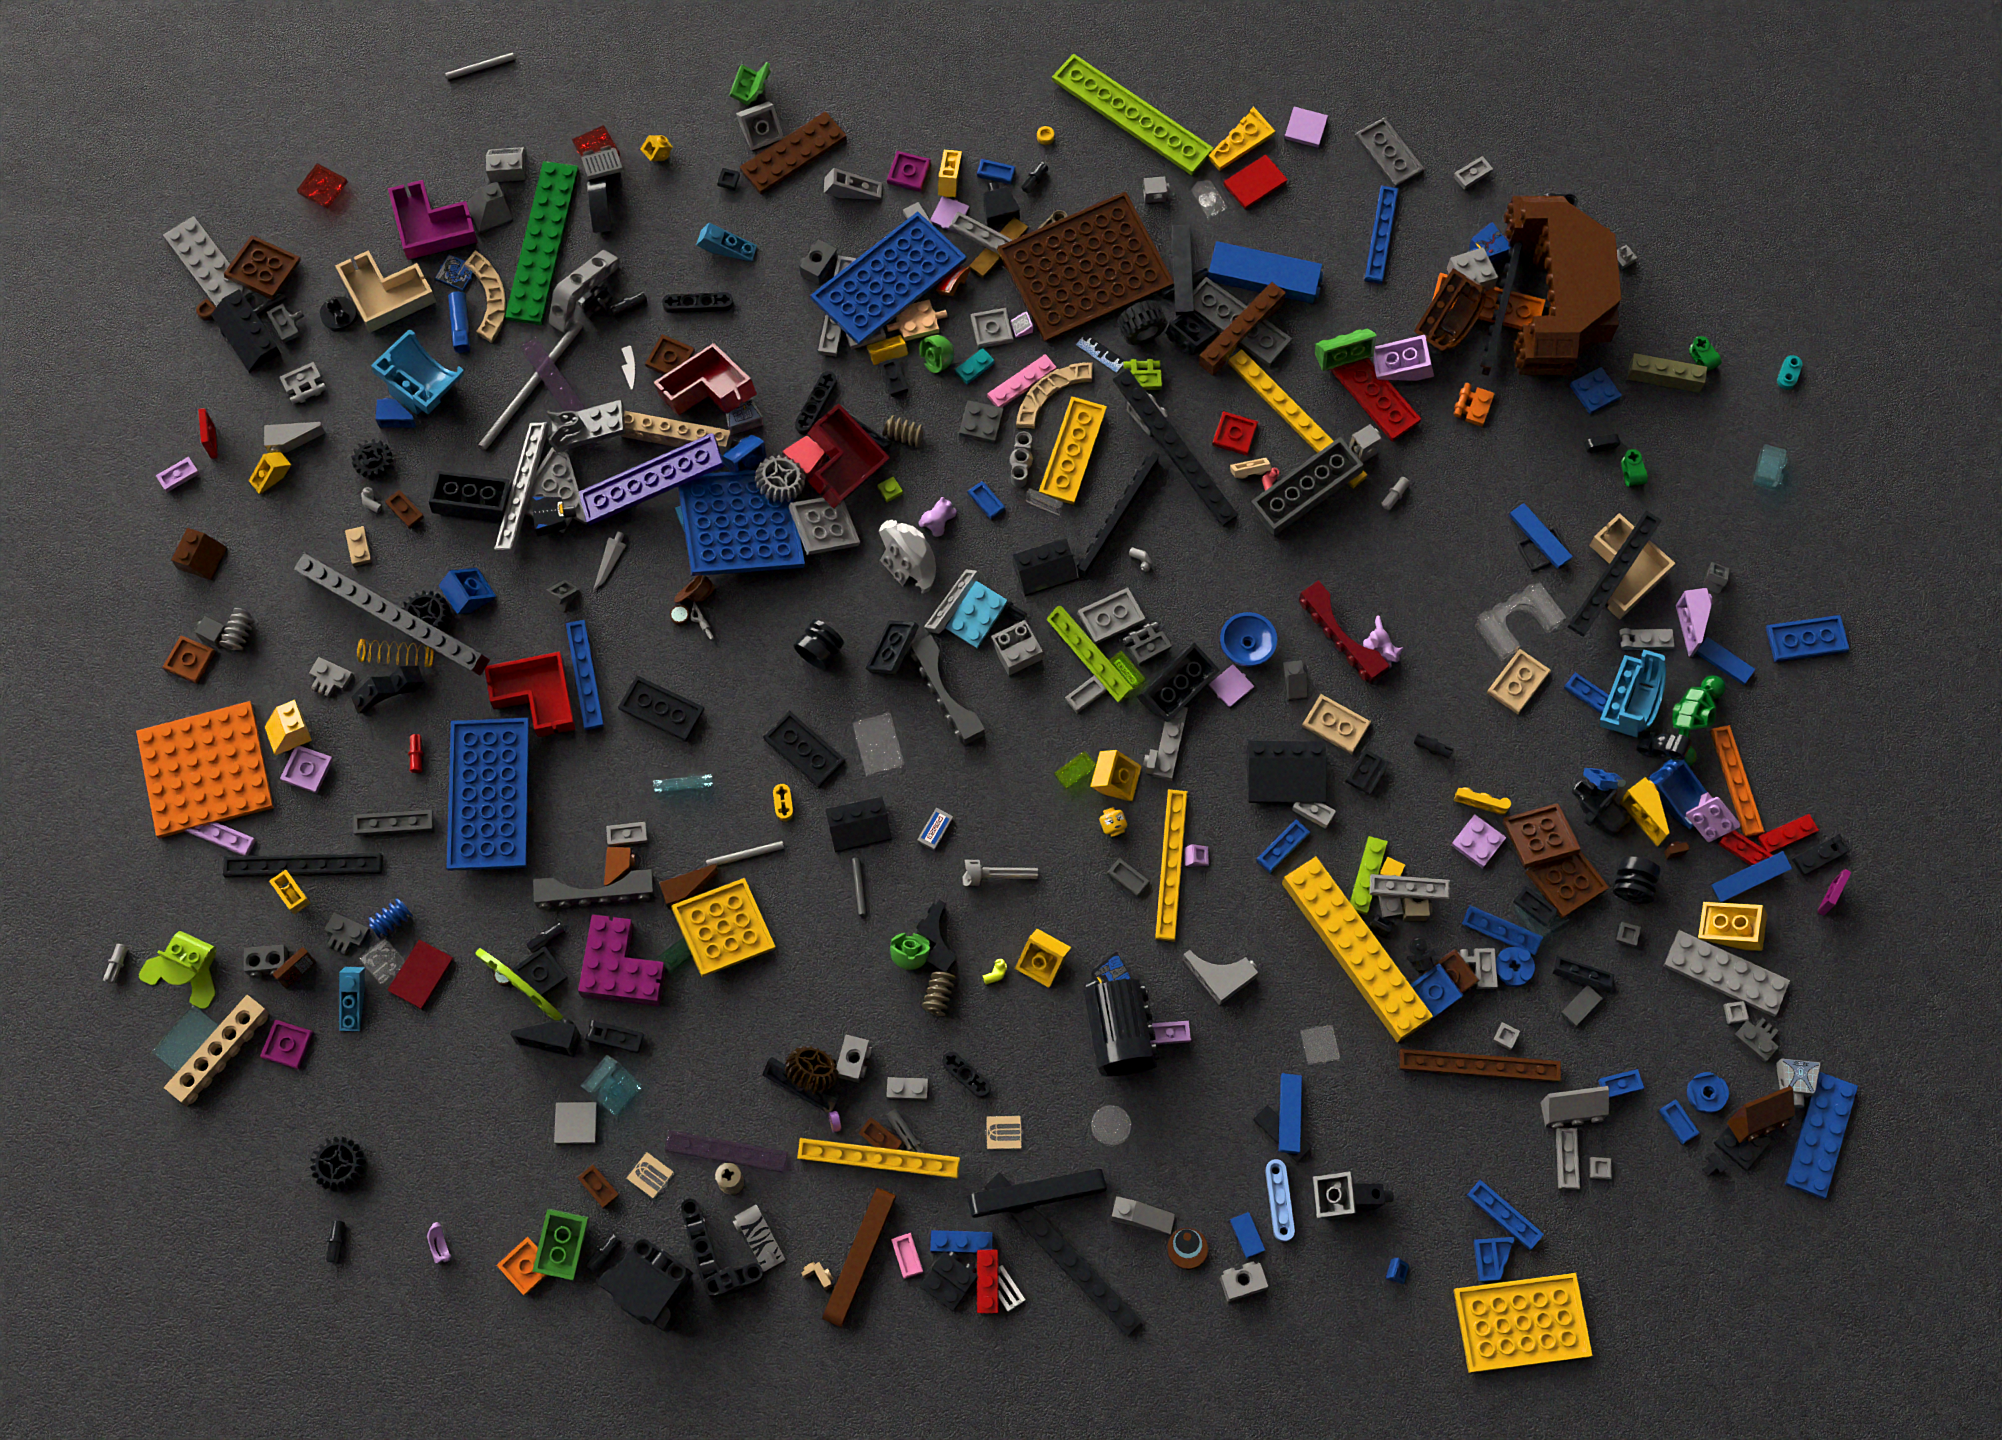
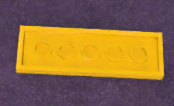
M1071 396L1039 489V495L1068 504H1075L1107 406Z

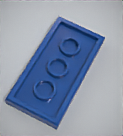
M1841 615L1771 624L1765 627L1774 662L1845 653L1850 650Z

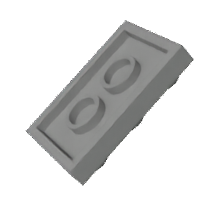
M1125 588L1078 610L1077 613L1095 645L1145 622V617L1129 588Z

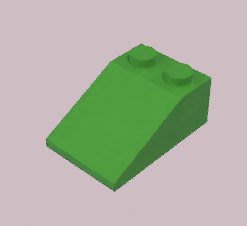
M548 1209L532 1272L574 1280L589 1217Z

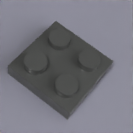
M968 400L959 436L995 443L1003 408Z

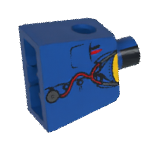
M1493 222L1475 235L1469 245L1470 251L1484 247L1491 263L1507 258L1509 249L1512 248Z

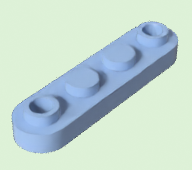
M1274 1159L1267 1164L1265 1169L1273 1233L1277 1240L1287 1242L1293 1237L1295 1232L1287 1170L1281 1160ZM1272 1168H1277L1279 1173L1274 1174ZM1280 1229H1286L1287 1234L1282 1235L1280 1233Z

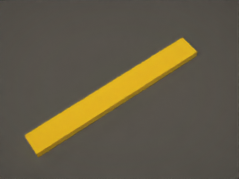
M1168 789L1155 940L1175 942L1187 791Z
M800 1138L797 1159L958 1178L961 1159L960 1157Z

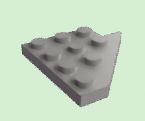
M553 447L536 471L525 515L534 519L531 497H562L565 507L575 505L577 517L566 518L567 526L572 519L587 525L578 493V486L567 453L563 451L556 452Z

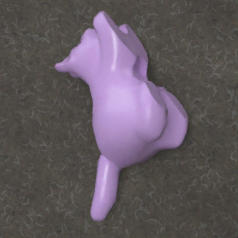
M941 497L932 510L922 515L919 526L931 529L935 537L942 536L945 530V522L954 518L957 511L952 509V503L949 500Z
M1376 616L1375 624L1377 629L1372 631L1369 638L1364 640L1363 646L1378 651L1388 662L1390 669L1392 667L1391 662H1398L1400 660L1403 647L1397 648L1392 644L1388 633L1383 629L1381 617Z

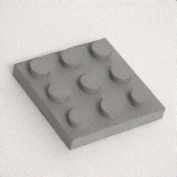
M824 498L790 503L789 509L807 555L859 545L860 540L844 501L835 509Z

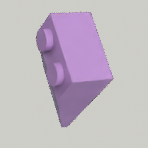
M1425 335L1375 346L1373 361L1377 379L1417 381L1434 377Z
M1707 588L1684 591L1676 604L1689 657H1693L1703 641L1712 605V596L1708 594Z

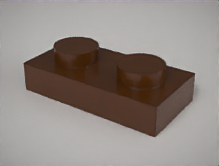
M400 490L385 501L386 505L409 529L424 518L423 514Z
M870 1117L859 1131V1134L875 1147L898 1150L903 1143L902 1140L873 1117Z
M593 1164L577 1177L603 1209L619 1197V1194Z

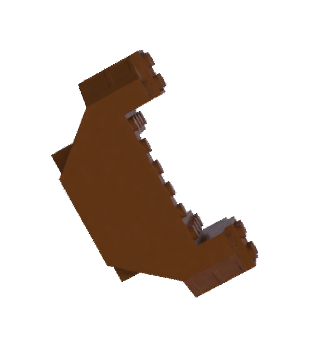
M1512 196L1511 202L1507 204V212L1504 213V223H1507L1505 239H1508V245L1512 248L1515 242L1523 243L1520 255H1532V264H1535V271H1548L1546 284L1550 288L1548 290V301H1551L1549 315L1534 316L1532 322L1529 325H1523L1521 332H1518L1517 341L1514 342V351L1517 352L1515 367L1518 368L1519 375H1570L1572 370L1577 367L1576 360L1578 356L1596 342H1611L1619 326L1617 308L1621 301L1616 237L1610 231V228H1605L1570 204L1564 196Z

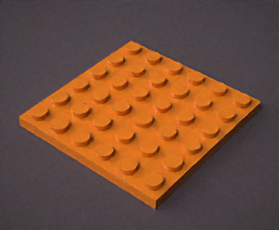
M251 701L136 731L155 833L158 839L185 832L189 828L195 829L197 826H207L212 822L219 823L274 808Z

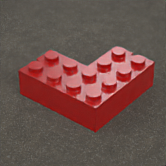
M560 651L486 666L485 675L489 699L494 710L530 703L534 730L537 737L555 734L554 730H558V733L576 730L564 661Z

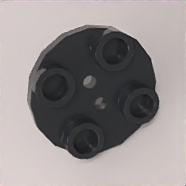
M333 296L326 300L320 309L322 323L334 332L349 327L357 320V310L354 303L345 297Z

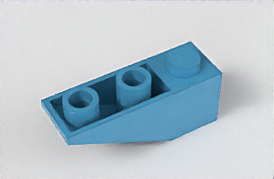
M708 223L701 230L696 246L711 253L752 262L757 245L711 223Z
M344 967L339 972V1031H360L365 991V967Z

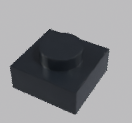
M722 168L717 182L718 187L735 190L740 172Z

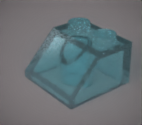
M608 1055L605 1056L580 1085L592 1098L614 1116L622 1110L642 1087L618 1061Z

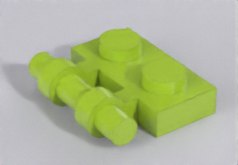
M1131 359L1130 361H1123V369H1131V373L1144 390H1158L1162 388L1161 370H1153V368H1160V360L1153 361V359H1147V361H1136V359ZM1137 368H1147V370H1137Z

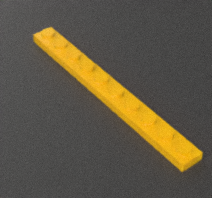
M1242 349L1228 360V364L1317 453L1334 442ZM1363 471L1348 484L1354 488L1367 477V474Z

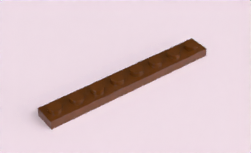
M1412 1049L1399 1050V1070L1558 1083L1561 1081V1061Z

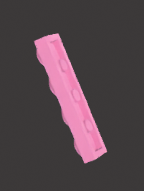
M1045 354L987 393V397L996 407L1002 408L1033 387L1041 378L1056 370L1057 367Z

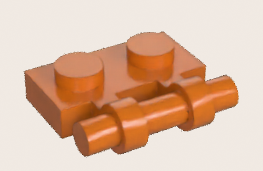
M1465 383L1464 387L1460 390L1459 401L1455 404L1454 416L1460 418L1462 413L1466 414V422L1483 427L1495 393L1478 387L1476 392L1473 393L1470 391L1472 385ZM1467 400L1472 401L1470 407L1465 405Z

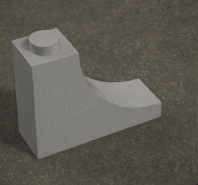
M1189 950L1183 955L1182 959L1219 1005L1254 980L1258 974V968L1251 960L1248 961L1246 957L1236 963L1216 965L1198 958Z

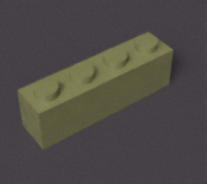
M1634 353L1629 363L1627 379L1700 393L1705 384L1707 367Z

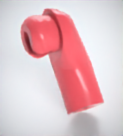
M1272 468L1271 471H1267L1262 477L1265 491L1273 486V482L1279 476L1277 468Z

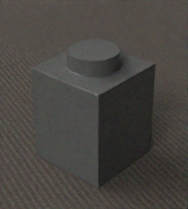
M204 616L202 621L197 623L194 632L199 639L219 648L221 646L219 642L222 641L221 636L225 634V626Z

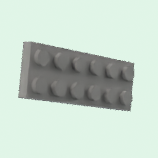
M194 216L163 234L171 248L216 307L225 296L238 289L241 290L246 299L253 296L248 288L224 278V272L230 263Z
M1680 930L1675 936L1663 965L1738 1001H1744L1745 1004L1773 1017L1777 1015L1790 980Z

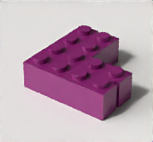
M423 180L407 183L411 194L409 197L404 184L388 188L407 260L478 242L466 201L432 209Z
M591 916L578 992L581 997L660 1007L663 990L661 985L664 984L666 967L664 962L628 958L634 927L631 919L613 917V921H611L608 916Z

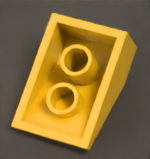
M1645 777L1631 787L1619 803L1658 847L1668 836L1669 829L1657 788L1652 781H1648Z
M1703 902L1698 939L1742 950L1762 951L1767 913L1763 905Z

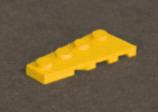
M1253 107L1249 114L1242 118L1238 126L1231 130L1226 139L1222 140L1209 154L1208 159L1220 171L1274 136L1275 130Z

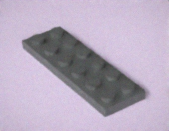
M1207 277L1193 291L1194 311L1221 333L1247 307ZM1265 319L1248 333L1239 346L1270 367L1291 343L1292 338Z

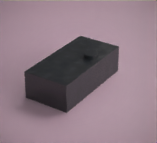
M437 470L428 502L432 514L502 522L512 484L510 479Z

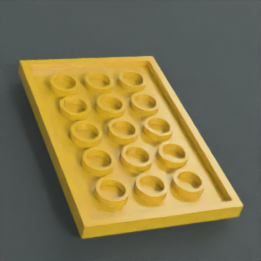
M1576 1273L1456 1288L1453 1290L1469 1373L1593 1356Z

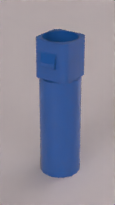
M452 292L448 295L453 348L456 353L469 352L470 339L466 295L463 292Z

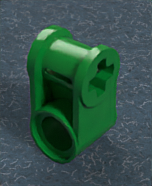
M1698 336L1694 339L1693 344L1689 348V353L1697 365L1706 366L1707 373L1722 364L1720 355L1706 337Z
M1636 449L1628 450L1621 460L1626 486L1647 484L1648 475L1641 453Z

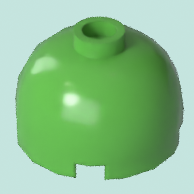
M934 335L926 337L920 342V356L925 358L927 363H924L929 371L933 373L943 371L953 362L954 347L945 337Z
M901 933L892 938L890 955L898 967L905 970H914L925 964L930 952L929 941L925 937L913 933V936H906V933Z

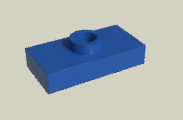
M1638 1069L1598 1080L1600 1087L1608 1086L1609 1098L1644 1089Z

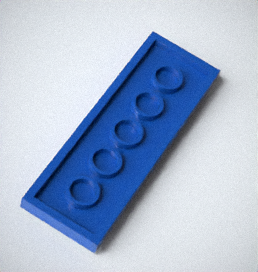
M1819 1072L1816 1090L1808 1102L1785 1185L1822 1199L1826 1198L1857 1091V1085Z

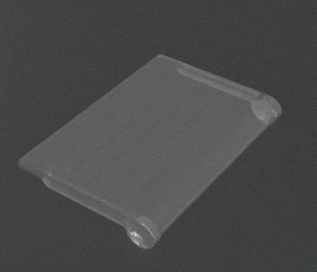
M890 712L852 723L866 776L904 766Z

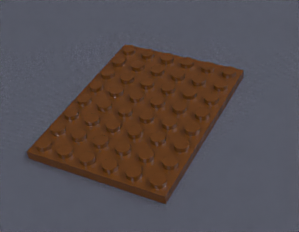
M1126 191L997 247V251L1044 342L1156 294L1161 289L1174 284Z

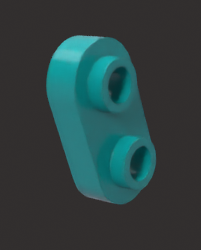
M1790 355L1784 360L1777 378V384L1780 388L1790 390L1795 386L1803 365L1802 360L1798 356Z

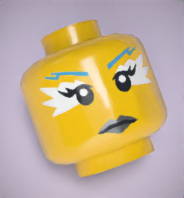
M1114 807L1104 810V815L1099 819L1104 833L1111 837L1124 833L1127 822L1122 810H1115Z

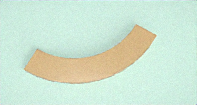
M475 250L464 264L481 281L487 296V311L477 330V334L493 343L505 317V292L501 279L491 263Z
M1093 363L1072 364L1069 367L1056 369L1041 378L1029 390L1021 404L1016 428L1035 429L1039 410L1045 401L1058 390L1075 383L1092 382Z

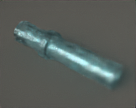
M692 774L690 777L653 780L655 793L681 789L696 790V788L713 786L712 774L694 776Z

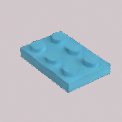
M975 581L945 628L978 649L1005 608L1008 600Z

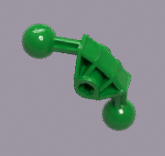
M1716 675L1707 676L1702 681L1701 687L1689 688L1681 701L1674 706L1673 727L1679 728L1680 735L1690 739V730L1707 728L1714 724L1716 706L1713 700L1720 698L1725 692L1726 685L1723 679ZM1690 746L1684 759L1689 767L1697 759V753L1692 746Z

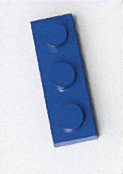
M931 1230L930 1252L943 1253L945 1251L949 1253L951 1251L953 1253L977 1254V1250H992L993 1232Z

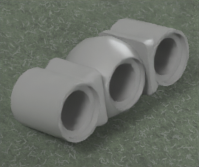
M1025 431L1016 435L1014 451L1010 456V464L1012 466L1011 483L1017 488L1026 485L1028 469L1033 463V456L1031 454L1032 436ZM1025 441L1027 444L1022 445L1020 442ZM1018 458H1024L1025 460H1024V461H1018L1017 459H1018ZM1020 474V475H1022L1023 477H1022V478H1017V477H1015V475Z

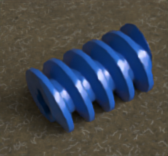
M395 899L396 906L391 903L388 904L389 911L382 908L383 915L375 913L376 920L371 917L368 918L370 927L380 940V933L385 936L388 935L387 928L394 931L393 924L401 926L400 919L407 922V914L413 917L405 904L399 899Z

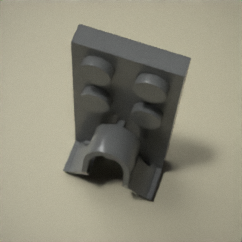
M621 400L578 412L564 411L555 413L550 410L547 411L552 421L553 432L549 438V443L556 452L626 434L624 404Z

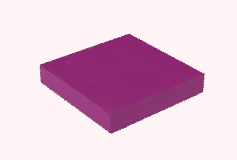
M897 151L887 178V184L921 192L931 159Z
M1847 869L1843 870L1832 881L1818 909L1819 914L1824 916L1835 906L1851 874L1850 871Z
M275 1020L260 1057L299 1070L314 1032Z

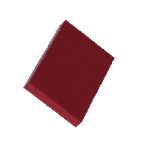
M419 939L389 986L388 992L423 1010L454 958Z

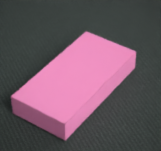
M911 1233L891 1239L903 1279L922 1274L923 1270Z

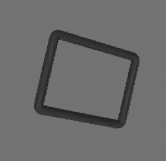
M1555 527L1549 528L1548 530L1550 532L1554 531L1560 543L1570 553L1558 530ZM1526 538L1517 543L1520 552L1522 553L1524 559L1526 560L1528 566L1532 571H1536L1540 568L1552 564L1550 561H1547L1536 567H1533L1531 561L1529 560L1527 554L1521 546L1522 544L1531 541L1530 538Z

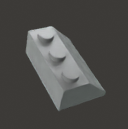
M1608 1086L1548 1094L1541 1101L1545 1126L1560 1128L1566 1123L1576 1126L1584 1124L1583 1121L1591 1120V1123L1604 1121L1603 1119L1609 1114Z

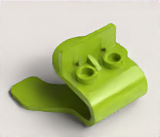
M178 931L170 941L165 952L159 950L157 953L160 956L148 959L139 973V978L150 985L157 984L161 978L172 985H183L191 982L192 994L190 1003L198 1008L206 1009L216 994L209 968L216 956L217 948L187 933Z

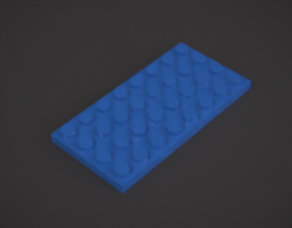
M917 211L811 294L810 297L819 308L860 346L967 261V257Z
M529 718L451 721L447 838L448 871L527 868Z

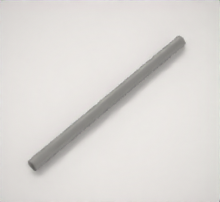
M576 321L478 444L481 449L486 451L583 328L582 323Z

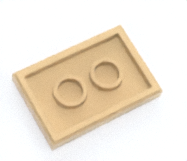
M1519 649L1488 689L1487 694L1516 714H1519L1551 670Z
M1320 694L1302 727L1352 755L1371 721Z

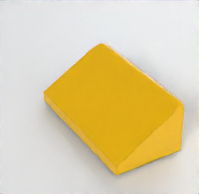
M901 335L867 346L874 365L908 355L906 343Z

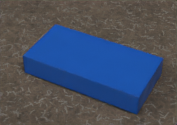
M981 159L977 177L1011 185L1016 167Z
M983 481L968 490V495L990 520L1005 510V506Z
M1676 1099L1658 1110L1681 1144L1686 1143L1700 1133Z
M1249 1212L1230 1219L1246 1259L1265 1251Z

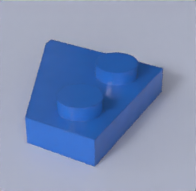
M1514 1237L1478 1239L1473 1241L1479 1282L1501 1280Z

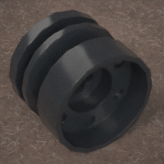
M814 619L810 622V627L805 629L807 635H801L793 647L809 664L824 670L833 660L831 654L839 652V649L844 645V640L829 625Z
M1639 857L1621 858L1617 869L1619 877L1615 879L1613 887L1614 895L1633 903L1647 904L1653 902L1655 898L1654 893L1657 889L1654 884L1659 880L1660 866L1650 860Z

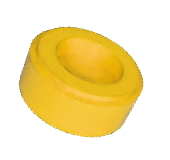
M1048 126L1039 128L1037 131L1038 142L1043 145L1051 144L1054 141V130Z

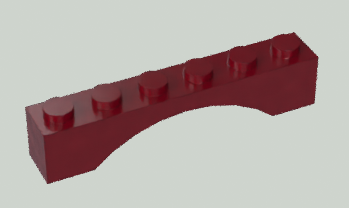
M1319 580L1301 592L1299 597L1301 607L1309 611L1312 620L1316 624L1319 623L1326 637L1334 641L1336 649L1344 653L1348 663L1359 671L1358 674L1363 681H1367L1370 685L1388 672L1390 665L1378 651L1359 645L1341 630L1332 613L1330 593Z

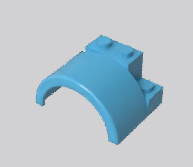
M408 330L371 365L373 373L387 383L390 395L416 415L422 410L429 414L441 402L440 398L464 375V370L460 366L457 367V372H453L437 363L421 346L415 333L411 330Z

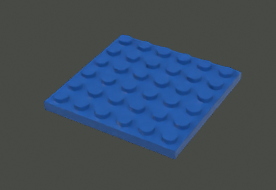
M756 470L708 473L678 486L691 575L804 568L805 562L800 535L789 509L790 503H794L793 498L789 502L784 499L782 503L779 499H776L775 502H773L771 497L766 499V494L761 495L760 489L756 487ZM773 471L768 473L766 477L770 476V474H772Z

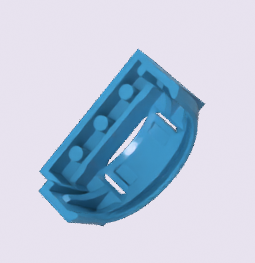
M1643 650L1641 659L1624 655L1600 718V727L1638 737L1639 732L1652 725L1659 711L1665 689L1666 663L1664 655ZM1640 683L1653 686V688L1640 685ZM1634 687H1635V690H1634V693H1633L1631 702H1630L1629 707H1628V709H1627V711H1626L1627 705H1628V703H1629L1630 697H1631L1632 692H1633V689H1634Z

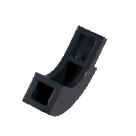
M607 178L587 179L593 233L611 231Z

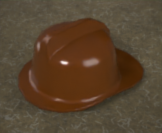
M698 575L676 595L674 602H681L685 598L695 602L704 601L714 591L715 585L706 575Z

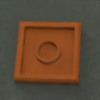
M181 635L162 668L167 672L198 684L216 651Z

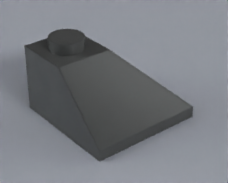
M498 182L479 188L467 202L479 234L513 221Z

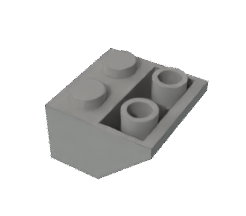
M1025 620L991 636L998 657L1008 676L1042 660L1043 651Z

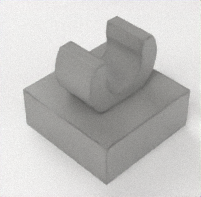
M1627 245L1617 250L1618 266L1621 270L1636 261L1637 257Z

